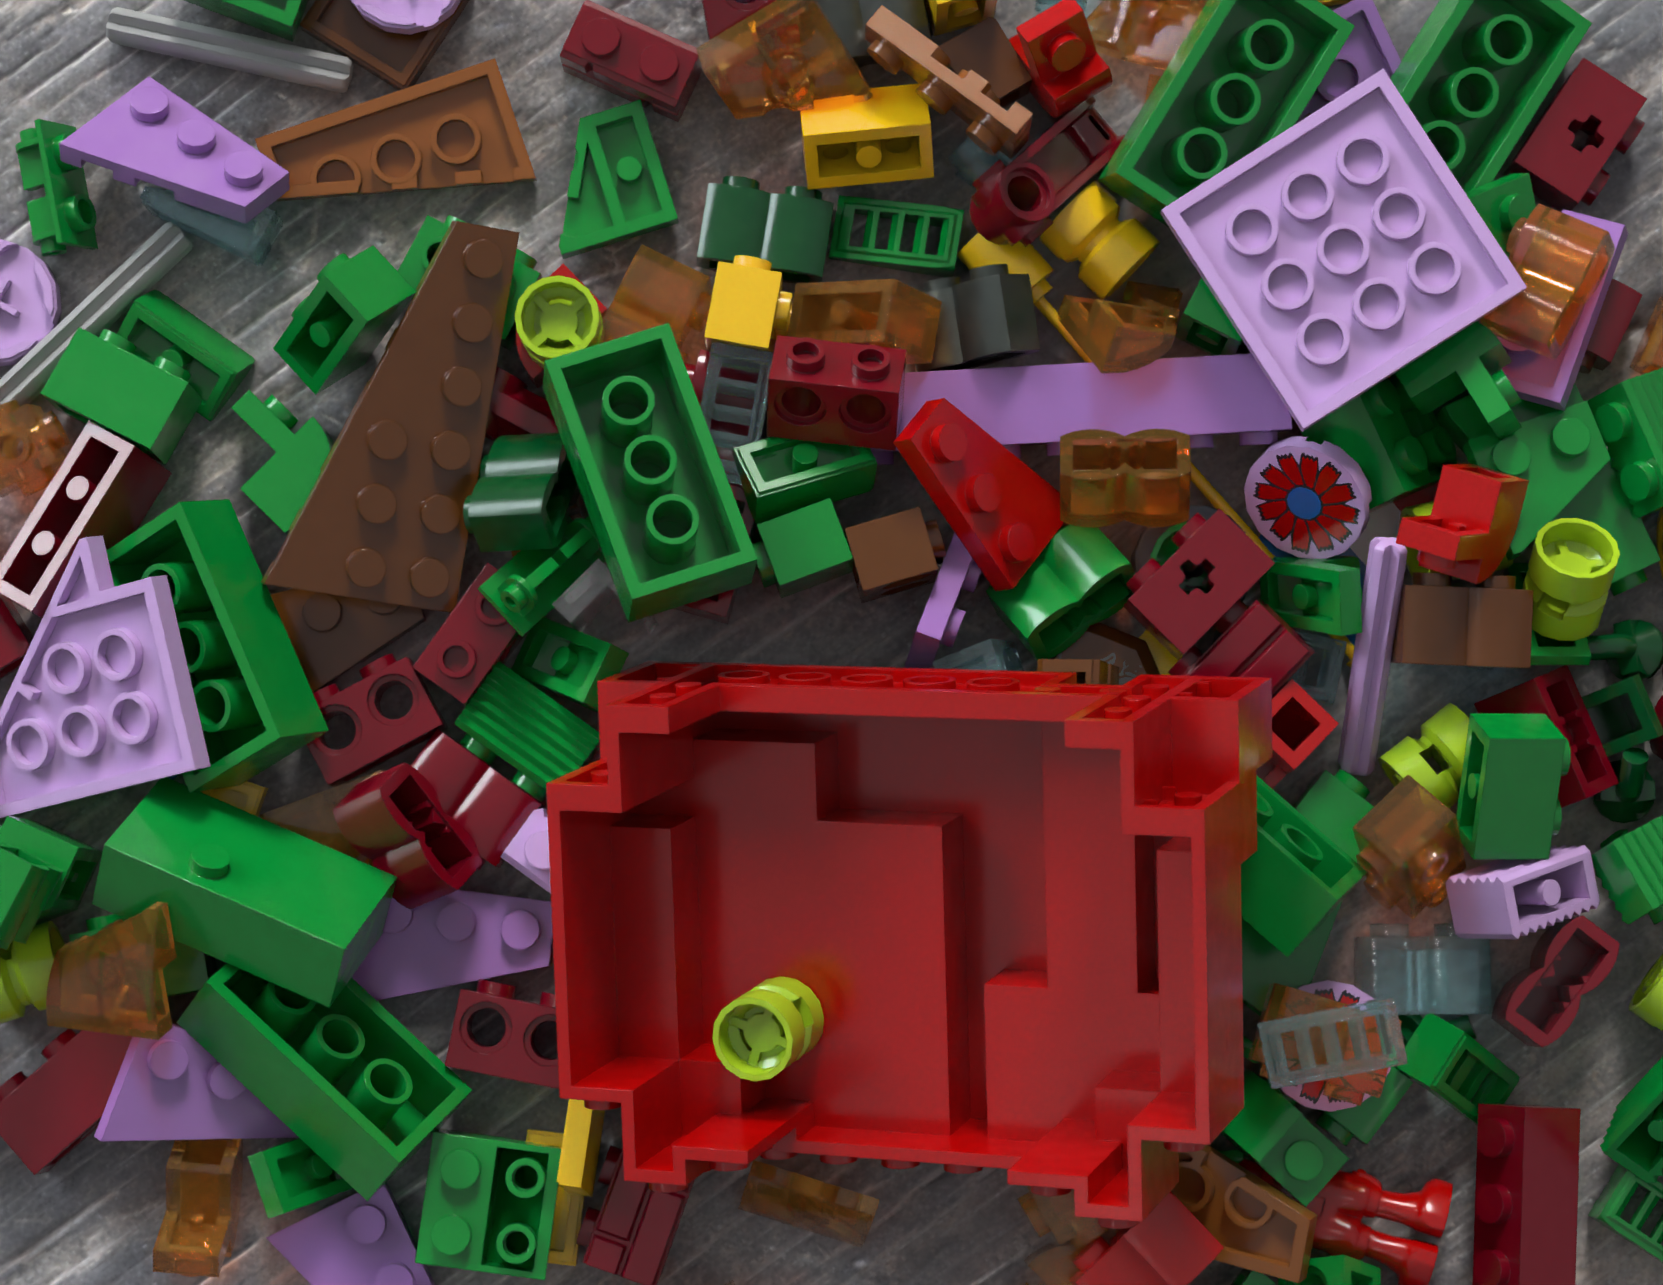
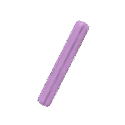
M1375 537L1369 546L1361 604L1362 633L1356 634L1338 755V763L1341 766V770L1350 775L1368 776L1375 768L1408 552L1405 546L1396 543L1397 538Z

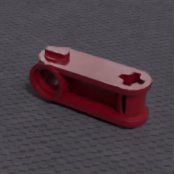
M1094 97L1069 110L1010 163L1005 165L999 159L972 183L977 191L970 197L969 211L971 221L978 233L986 240L998 245L1010 244L1011 246L1020 241L1024 247H1027L1053 224L1049 215L1110 161L1125 134L1117 136L1094 108L1096 102Z

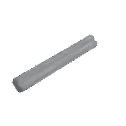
M113 8L106 24V37L114 44L334 92H347L353 76V63L345 56L125 8Z
M167 222L159 228L0 379V404L8 412L18 414L35 399L47 383L78 327L99 337L103 329L110 328L131 308L134 300L147 293L192 250L193 244L184 232L172 222Z

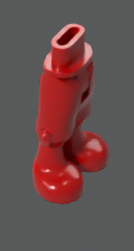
M1244 1158L1239 1163L1245 1169L1297 1201L1254 1161ZM1363 1169L1352 1170V1172L1339 1170L1306 1207L1318 1215L1312 1248L1328 1253L1329 1256L1346 1255L1360 1261L1366 1256L1376 1260L1397 1274L1398 1285H1429L1438 1255V1245L1417 1239H1405L1371 1229V1226L1363 1223L1362 1219L1364 1217H1378L1411 1227L1420 1233L1441 1238L1448 1218L1453 1184L1439 1178H1434L1427 1181L1418 1192L1399 1193L1382 1190L1381 1182Z

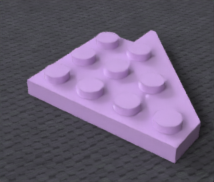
M103 535L79 539L0 708V818L211 767L167 575L148 577L115 587Z

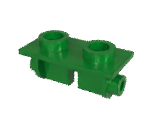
M42 119L34 120L36 128L20 131L21 142L15 145L24 190L34 191L44 187L46 194L44 197L26 202L33 245L40 246L41 254L45 257L66 253V245L91 250L98 249L95 233L96 211L92 201L89 199L84 168L60 161L59 143L74 133L76 127Z
M587 516L585 519L575 518L574 520L569 517L563 539L556 548L521 550L478 588L482 595L521 637L606 562L603 552L600 550L601 547L590 517Z

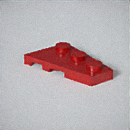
M945 398L926 401L893 442L995 591L1013 589L1077 507Z

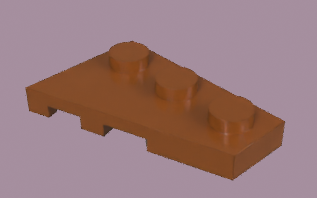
M883 5L865 24V39L871 43L867 49L871 57L890 73L896 75L902 69L918 82L920 86L916 89L917 94L935 111L946 115L951 110L969 125L965 130L966 134L982 150L992 156H995L1000 150L1012 160L1027 143L1033 113L1016 101L1008 111L999 106L1001 102L991 90L992 86L986 79L972 69L969 72L962 69L958 74L952 72L947 68L951 63L950 58L936 43Z
M1206 1145L1203 1150L1196 1152H1178L1179 1182L1171 1192L1224 1247L1214 1260L1300 1283L1307 1278L1317 1214L1210 1145Z

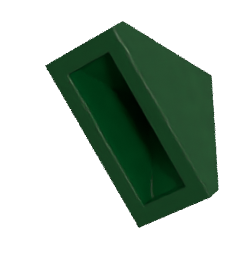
M1639 674L1581 697L1607 757L1663 735V728Z

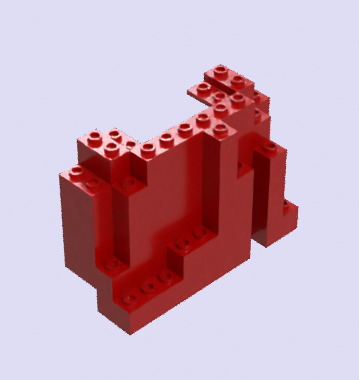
M647 661L597 681L600 759L546 783L560 1099L584 1100V1107L591 1110H611L621 1107L624 1181L648 1183V1188L655 1192H678L688 1188L690 1182L702 1173L712 1169L726 1172L738 1171L748 1168L750 1163L758 1156L769 1160H784L793 1158L798 1153L820 1155L821 1162L834 1165L853 1163L859 1158L881 1159V1165L889 1169H910L919 1166L921 1162L943 1164L946 1172L954 1174L976 1173L981 1171L983 1167L1007 1169V1184L1030 1186L1031 1193L1048 1197L1069 1194L1074 1189L1075 1217L1097 1218L1098 1224L1102 1227L1124 1229L1137 1226L1139 1222H1143L1179 1182L1178 1152L1203 1150L1206 1145H1210L1244 1108L1241 864L1257 851L1256 770L1272 758L1271 678L1140 674L1123 685L1077 684V672ZM779 976L797 979L811 988L819 999L824 1014L823 1034L813 1049L773 1078L755 1082L741 1079L725 1068L716 1055L712 1040L714 1022L724 1007L766 979Z

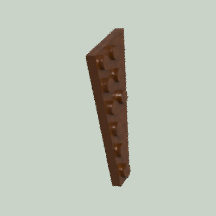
M460 221L451 222L416 288L417 292L398 328H395L384 349L386 351L370 381H367L321 467V473L302 509H299L289 528L290 532L279 553L266 571L261 581L263 584L451 613L456 607L469 533L464 523L463 507L466 497L472 495L478 480L520 232Z

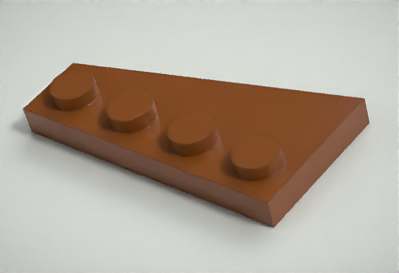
M495 58L255 139L260 153L289 172L290 190L278 198V202L537 181Z

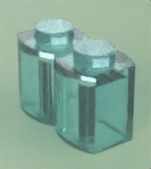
M1453 923L1434 924V936H1409V924H1370V937H1354V986L1374 998L1385 1015L1491 1014L1490 939L1460 938L1455 934Z

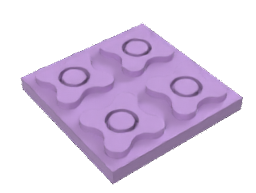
M1384 69L1161 209L1163 219L1302 432L1521 294L1527 288Z

